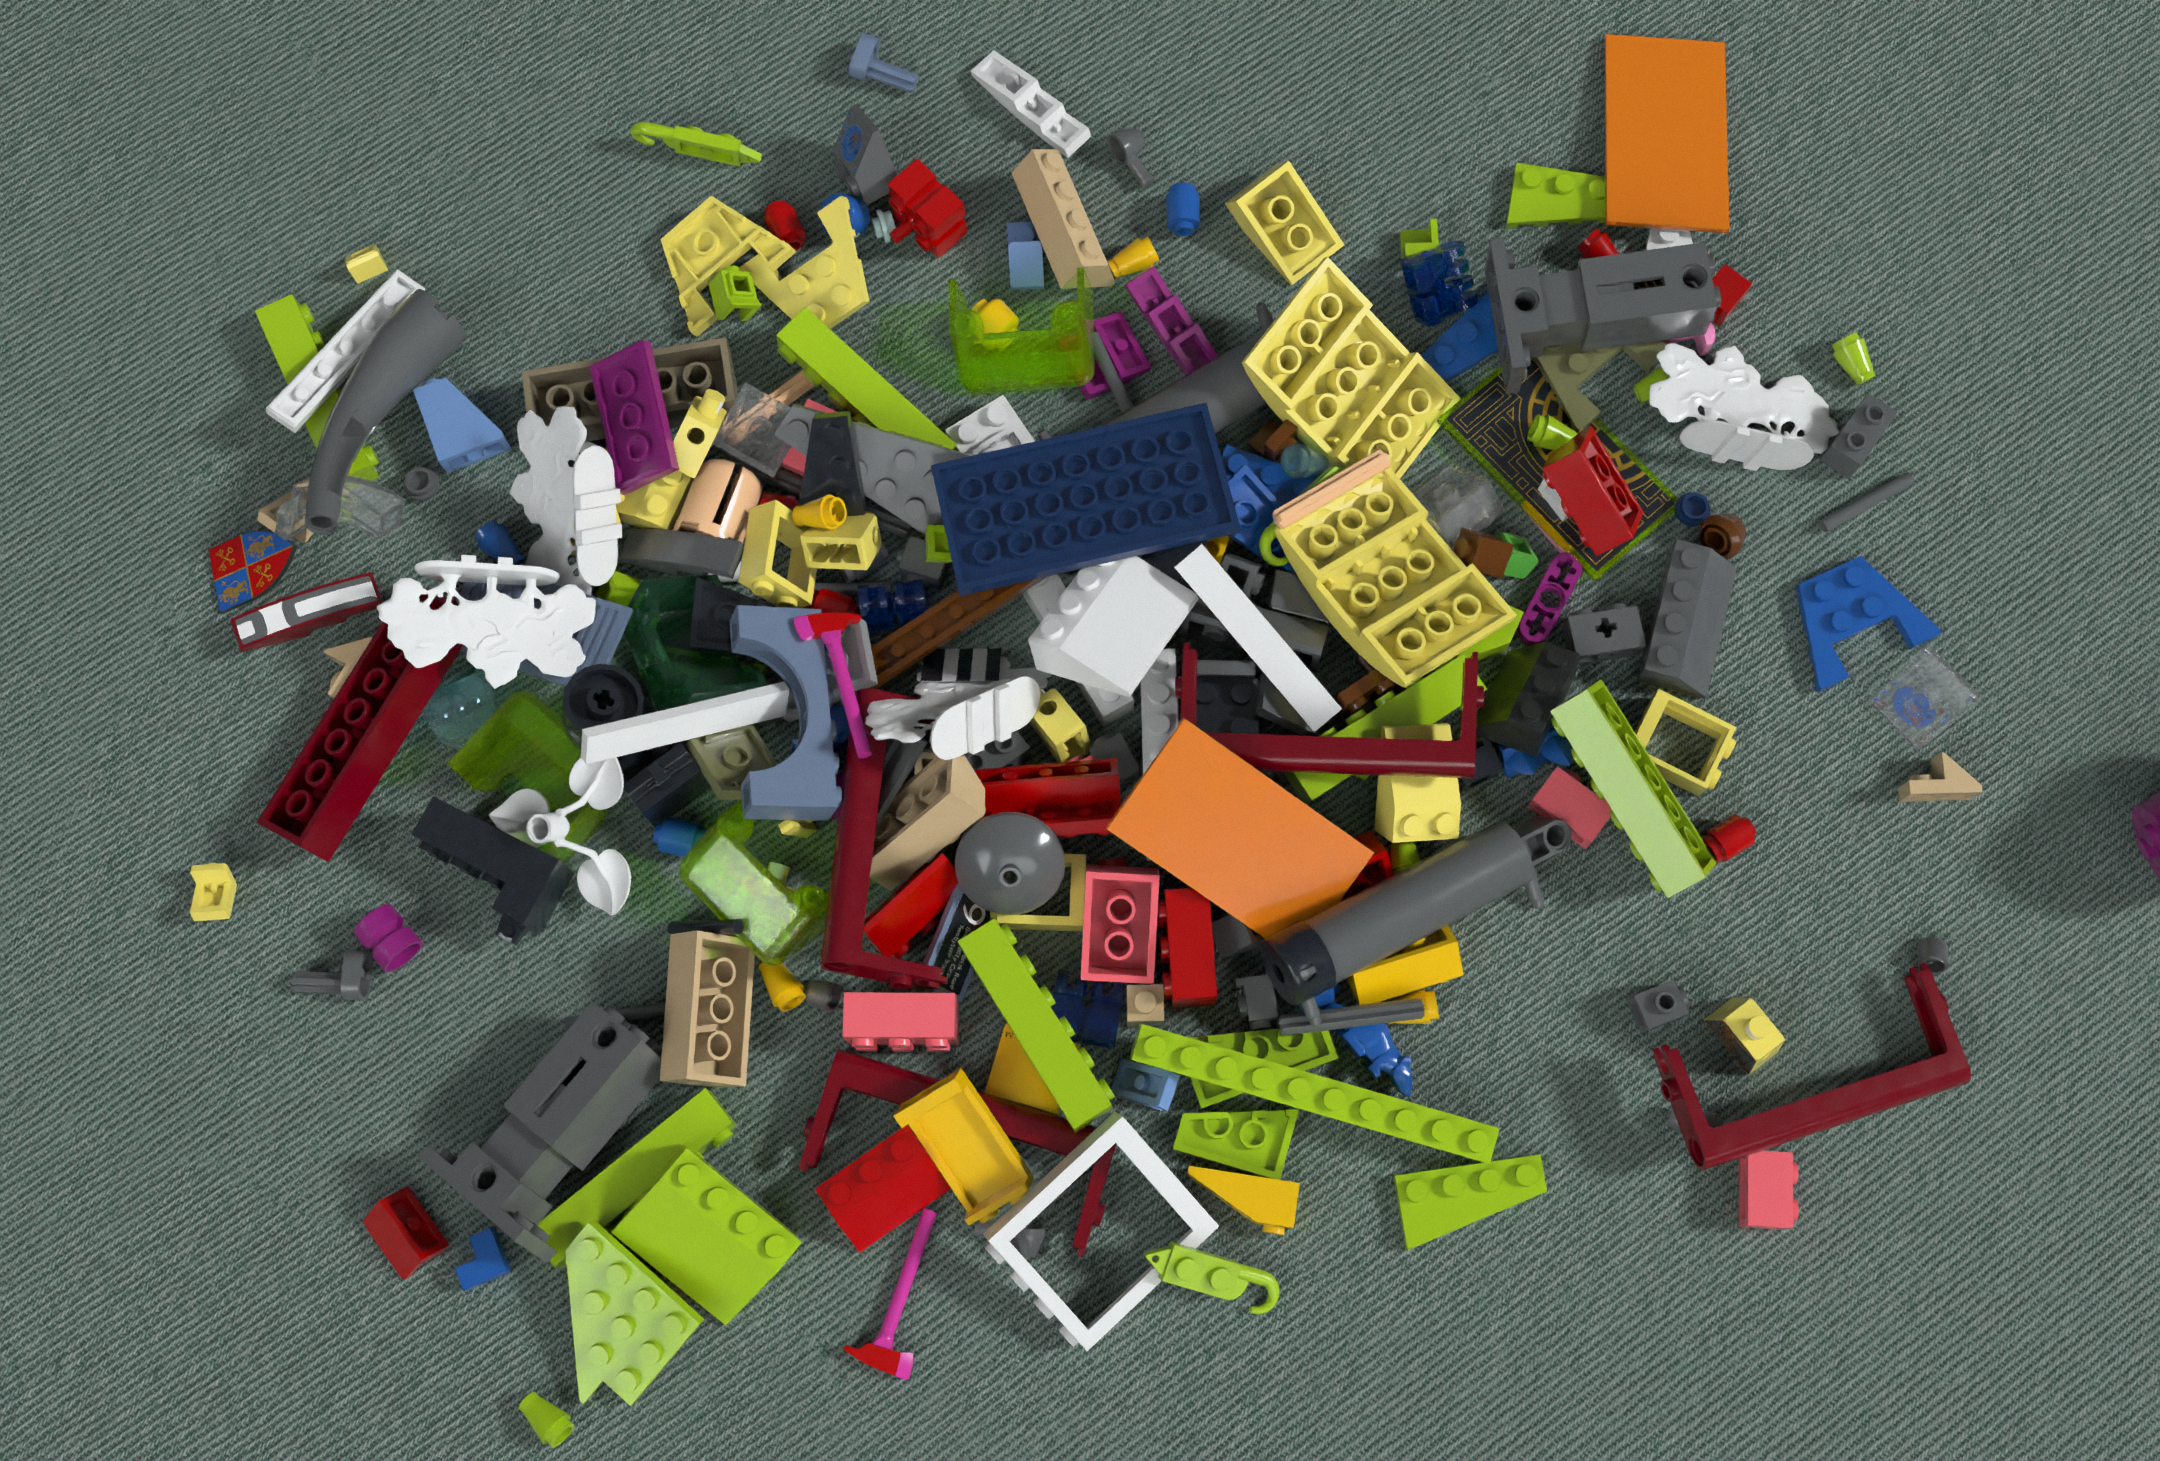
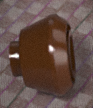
M1733 514L1710 515L1700 525V541L1702 546L1712 548L1723 558L1730 559L1739 553L1746 537V529L1743 522Z

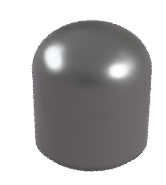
M1927 937L1920 941L1918 944L1919 968V964L1926 963L1929 960H1937L1933 964H1927L1932 974L1941 973L1948 968V946L1944 940L1938 937Z
M815 979L808 984L805 991V999L812 1007L832 1012L841 1003L842 989L839 984ZM830 993H831V994H832V1000H831L830 1002H828V998H829V995H830Z

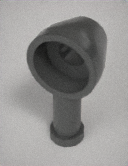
M1136 128L1111 133L1107 138V142L1115 160L1121 165L1127 164L1138 180L1141 189L1151 185L1155 178L1148 173L1137 156L1145 146L1141 132Z
M979 1220L976 1221L974 1235L981 1237L995 1222L987 1221L981 1224ZM1029 1223L1010 1243L1024 1258H1035L1044 1239L1045 1227Z

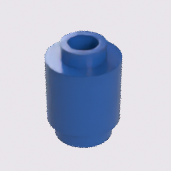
M1190 183L1173 184L1166 195L1167 228L1174 232L1175 235L1189 236L1200 227L1199 193L1196 192V187Z
M666 817L663 823L658 822L653 842L658 844L659 852L693 859L695 856L702 858L707 848L709 830L702 829L701 824Z

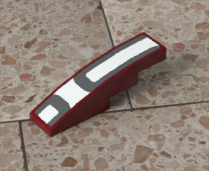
M369 572L334 581L270 602L231 618L230 623L240 652H245L311 636V631L314 629L344 623L347 620V616L376 610L377 606L383 602L373 574Z

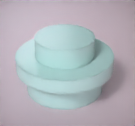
M879 209L876 210L877 217L872 218L876 238L883 237L884 242L888 243L891 238L889 233L895 229L894 220L890 210L882 212Z

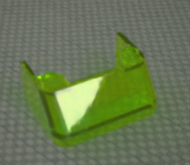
M1084 267L1077 268L1078 300L1065 301L1058 304L1052 311L1051 328L984 334V323L980 315L975 311L967 310V300L956 279H949V331L958 378L968 393L978 395L1076 387L1085 385L1092 379L1095 370L1093 289Z
M742 800L724 811L685 855L679 867V876L682 882L720 920H742L744 930L741 934L735 935L762 962L769 965H778L785 962L824 931L829 895L815 885H803L793 893H790L742 845L750 838L754 826L753 819H743Z

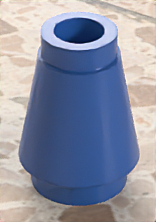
M496 520L486 523L474 535L475 540L478 542L477 547L497 562L498 557L513 558V565H521L525 560L505 525H499Z

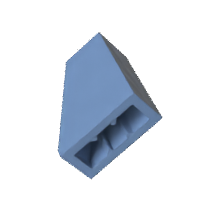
M446 377L430 379L424 382L421 387L413 389L437 459L447 473L512 449L503 432Z

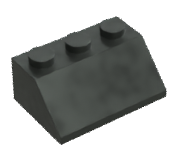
M1542 642L1508 651L1484 699L1483 708H1480L1477 713L1476 735L1537 758L1552 726L1551 719L1553 715L1550 711L1563 703L1574 681L1580 654L1549 642Z

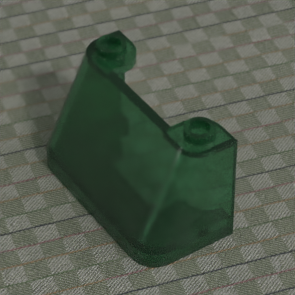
M718 575L642 579L627 606L634 611L625 628L624 636L657 711L767 686L766 677L759 667L753 665L745 666L742 669L735 653L689 648L695 578L699 577L723 587Z

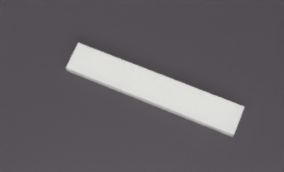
M397 269L266 407V414L296 433L351 374L361 354L377 330L394 310L417 289L425 291V288Z
M1203 544L1174 567L1314 732L1342 709Z
M780 682L582 729L581 758L585 764L595 763L786 716L790 689L785 682Z

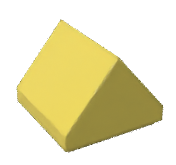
M376 244L347 255L345 258L346 266L357 284L388 271Z

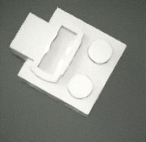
M1004 395L945 429L946 435L957 444L956 451L974 455L1035 442Z

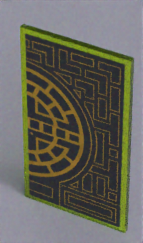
M1530 358L1531 364L1526 367L1527 379L1522 380L1518 393L1505 394L1501 367H1499L1448 411L1441 414L1436 422L1565 553H1570L1582 565V570L1595 582L1597 579H1601L1605 572L1675 512V504L1678 498L1597 418L1590 426L1593 427L1644 513L1633 539L1596 556L1591 547H1586L1581 541L1579 527L1574 519L1568 518L1562 522L1538 491L1544 479L1542 475L1544 471L1543 466L1549 455L1556 450L1534 447V442L1527 440L1531 423L1538 414L1542 416L1549 414L1571 428L1569 418L1558 405L1553 389L1549 382L1547 383L1534 358Z

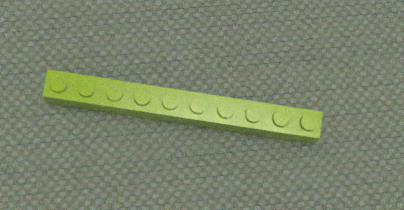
M1140 1023L1129 1059L1487 1164L1491 1163L1500 1129Z

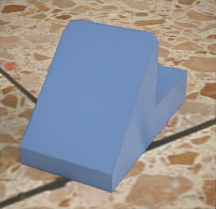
M1007 223L1011 291L1045 289L1042 244L1033 223Z
M1121 1058L1111 1091L1114 1095L1160 1111H1168L1180 1075Z

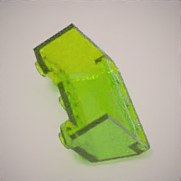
M526 691L511 695L447 763L472 787L481 792H489L496 789L512 773L529 789L539 791L547 799L550 808L555 812L557 809L565 808L577 802L582 797L575 794L569 786L570 773L574 764L581 758V750L575 747L565 735L561 718L535 695ZM587 801L584 806L566 814L565 817L569 821L570 828L565 840L583 846L603 824L609 808L597 810L591 807ZM547 842L544 845L549 855L559 859L564 864L577 852L566 847H557L554 842Z

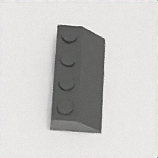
M1676 539L1667 552L1645 641L1646 647L1643 649L1636 677L1637 681L1702 699L1706 698L1737 570L1734 565L1712 548Z
M1198 596V601L1182 622L1181 637L1249 656ZM1255 606L1306 667L1316 673L1329 626L1322 625L1321 620L1305 616L1301 619L1288 615L1289 612L1270 607L1266 609Z

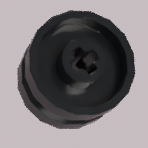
M596 664L584 667L571 677L564 689L561 722L567 738L575 747L581 750L582 729L642 715L644 696L640 684L629 672L616 665Z

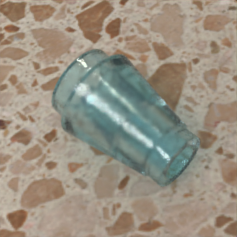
M1294 444L1288 447L1281 456L1282 469L1291 478L1320 476L1329 467V461L1325 456L1303 444Z

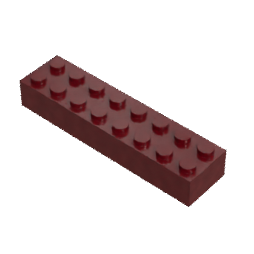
M421 594L419 601L423 603L428 598V594ZM436 595L429 605L430 609L438 610L445 604L447 597L444 595L443 597H438ZM451 600L453 605H459L455 600ZM382 622L256 823L329 862L464 644L457 643L438 662L422 668H415L405 658L403 650L395 647L392 641L387 638L388 624Z

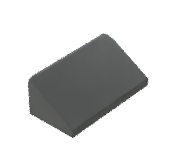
M1279 569L1275 570L1266 601L1270 608L1330 622L1309 595L1297 574Z

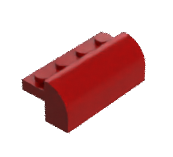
M1117 758L974 770L986 789V811L983 818L1001 812L1024 813L1043 821L1057 836L1071 838L1078 834L1087 833L1111 834L1106 827L1121 807Z

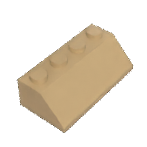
M1032 149L1011 174L1060 288L1113 286L1115 280L1059 150Z
M964 754L950 760L936 757L899 789L875 830L870 879L892 891L901 882L908 881L913 873L923 864L931 862L946 845L954 843L968 827L983 818L986 811V789Z

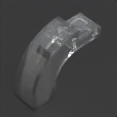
M347 476L341 496L339 521L360 528L376 540L400 526L405 503L403 498L372 481ZM310 478L292 485L290 501L287 500L282 503L277 510L275 534L285 541L306 529L305 514Z

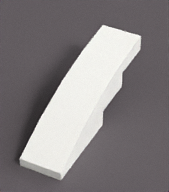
M993 50L970 71L972 76L1016 118L1052 147L1058 149L1067 158L1091 137L1089 128L1067 114L1063 103L1043 91L1036 78Z

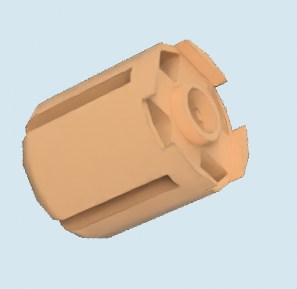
M725 459L705 461L702 463L695 479H693L673 530L711 535L741 541L743 544L750 508L758 505L762 495L761 481L752 471L742 466L739 474L737 473L733 478L716 521L713 523L735 463Z

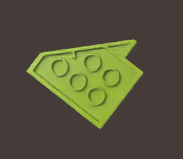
M593 1219L586 1224L565 1250L579 1401L582 1404L586 1403L604 1382L628 1405L632 1406L705 1319Z

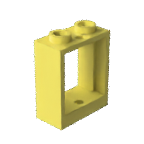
M777 500L750 508L738 582L752 590L753 594L763 597L776 607L802 608L812 605L817 568H807L800 538L811 527L797 526L793 521V511ZM776 539L791 548L787 580L772 571Z
M1658 689L1651 697L1634 732L1644 748H1646L1662 713L1715 738L1716 741L1698 778L1649 754L1666 781L1699 797L1707 788L1713 790L1722 773L1717 767L1722 757L1728 759L1737 742V740L1732 739V736L1737 727Z
M1064 854L1065 867H1071L1069 916L1003 915L990 912V919H997L1000 927L1007 924L1010 929L1083 932L1086 854ZM1009 871L1004 873V876L1009 878Z

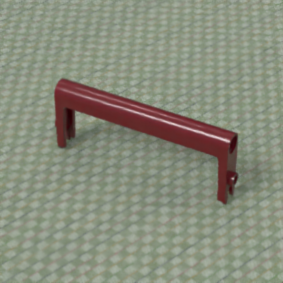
M1184 643L1182 676H1176L1175 698H1181V720L1185 718L1197 727L1198 654H1196V650H1192L1189 647V643ZM1472 652L1471 658H1465L1463 662L1458 741L1205 733L1258 771L1474 779L1477 708H1483L1484 686H1477L1478 652Z
M859 689L855 691L872 755L867 758H858L852 734L849 731L842 802L838 818L820 967L835 973L889 982V986L896 989H909L912 986L939 990V983H946L947 977L941 975L942 968L873 954L862 949L886 740H877L870 734L873 728L865 724V718L869 715L867 709L869 703L886 699L918 700L920 698L878 689ZM923 719L917 722L932 725L931 723L935 722V720Z
M1925 962L1919 964L1920 971H1917L1915 967L1909 968L1910 975L1905 976L1904 981L1931 1056L1926 1057L1922 1061L1722 1126H1709L1678 1048L1670 1049L1667 1044L1661 1045L1662 1053L1659 1048L1653 1049L1654 1059L1662 1079L1660 1083L1662 1094L1671 1103L1688 1152L1696 1167L1700 1170H1705L1968 1084L1971 1079L1968 1061L1948 1014L1947 1000L1940 993Z
M839 1049L834 1057L815 1117L809 1116L804 1129L803 1137L808 1138L799 1170L808 1172L809 1167L817 1168L844 1091L858 1092L901 1105L940 1079ZM977 1091L1007 1137L1012 1140L1067 1156L1098 1128L1088 1125L1075 1133L1066 1117ZM1116 1143L1092 1164L1093 1171L1072 1245L1073 1248L1079 1249L1077 1254L1079 1257L1084 1256L1092 1226L1100 1227L1106 1206L1099 1204Z

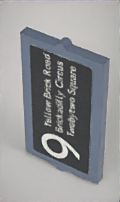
M959 883L951 893L923 964L942 968L941 975L947 977L946 983H939V990L931 989L934 991L933 993H955L959 1003H962L974 969L957 941L992 919H990V911L972 902L963 892Z

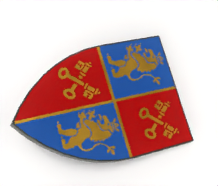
M252 531L208 549L219 612L225 614L260 598L270 591L288 569L295 555L297 545L291 540L283 539L273 532Z

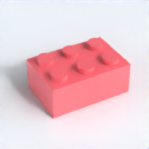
M1087 864L1080 980L1154 984L1159 868Z
M844 992L843 1038L849 1045L855 1047V1051L876 1052L877 1046L892 1047L894 1052H913L914 1046H926L929 1052H950V1046H959V1001L955 993Z

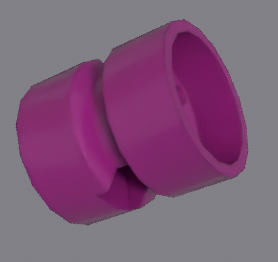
M391 904L382 905L371 911L357 924L353 932L365 948L374 949L372 957L386 973L397 970L405 965L423 946L422 940L409 926L403 927L404 919Z

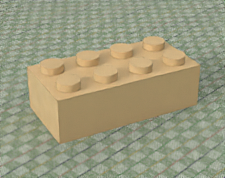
M698 930L671 934L660 1081L713 1088L746 1086L755 940Z

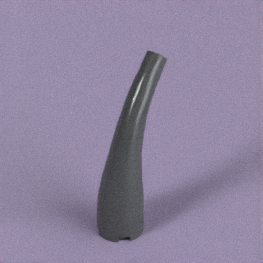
M417 289L404 300L377 330L361 354L328 417L315 453L308 485L305 527L310 532L327 535L337 530L342 501L341 496L352 463L369 435L380 421L407 394L437 369L467 337L465 330L453 314L448 317L436 306L439 301L422 289Z

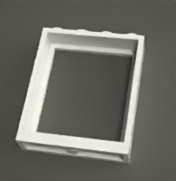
M1117 1112L1110 1115L983 1233L990 1242L985 1247L988 1253L999 1265L1006 1260L1015 1270L1009 1275L1024 1293L1031 1288L1039 1297L1034 1302L1048 1320L1055 1315L1063 1324L1058 1331L1073 1347L1080 1343L1086 1351L1094 1346L1162 1281L1158 1278V1271L1153 1266L1149 1267L1097 1318L1085 1327L1010 1243L1021 1230L1115 1143L1191 1228L1176 1243L1196 1249L1219 1227L1125 1118Z

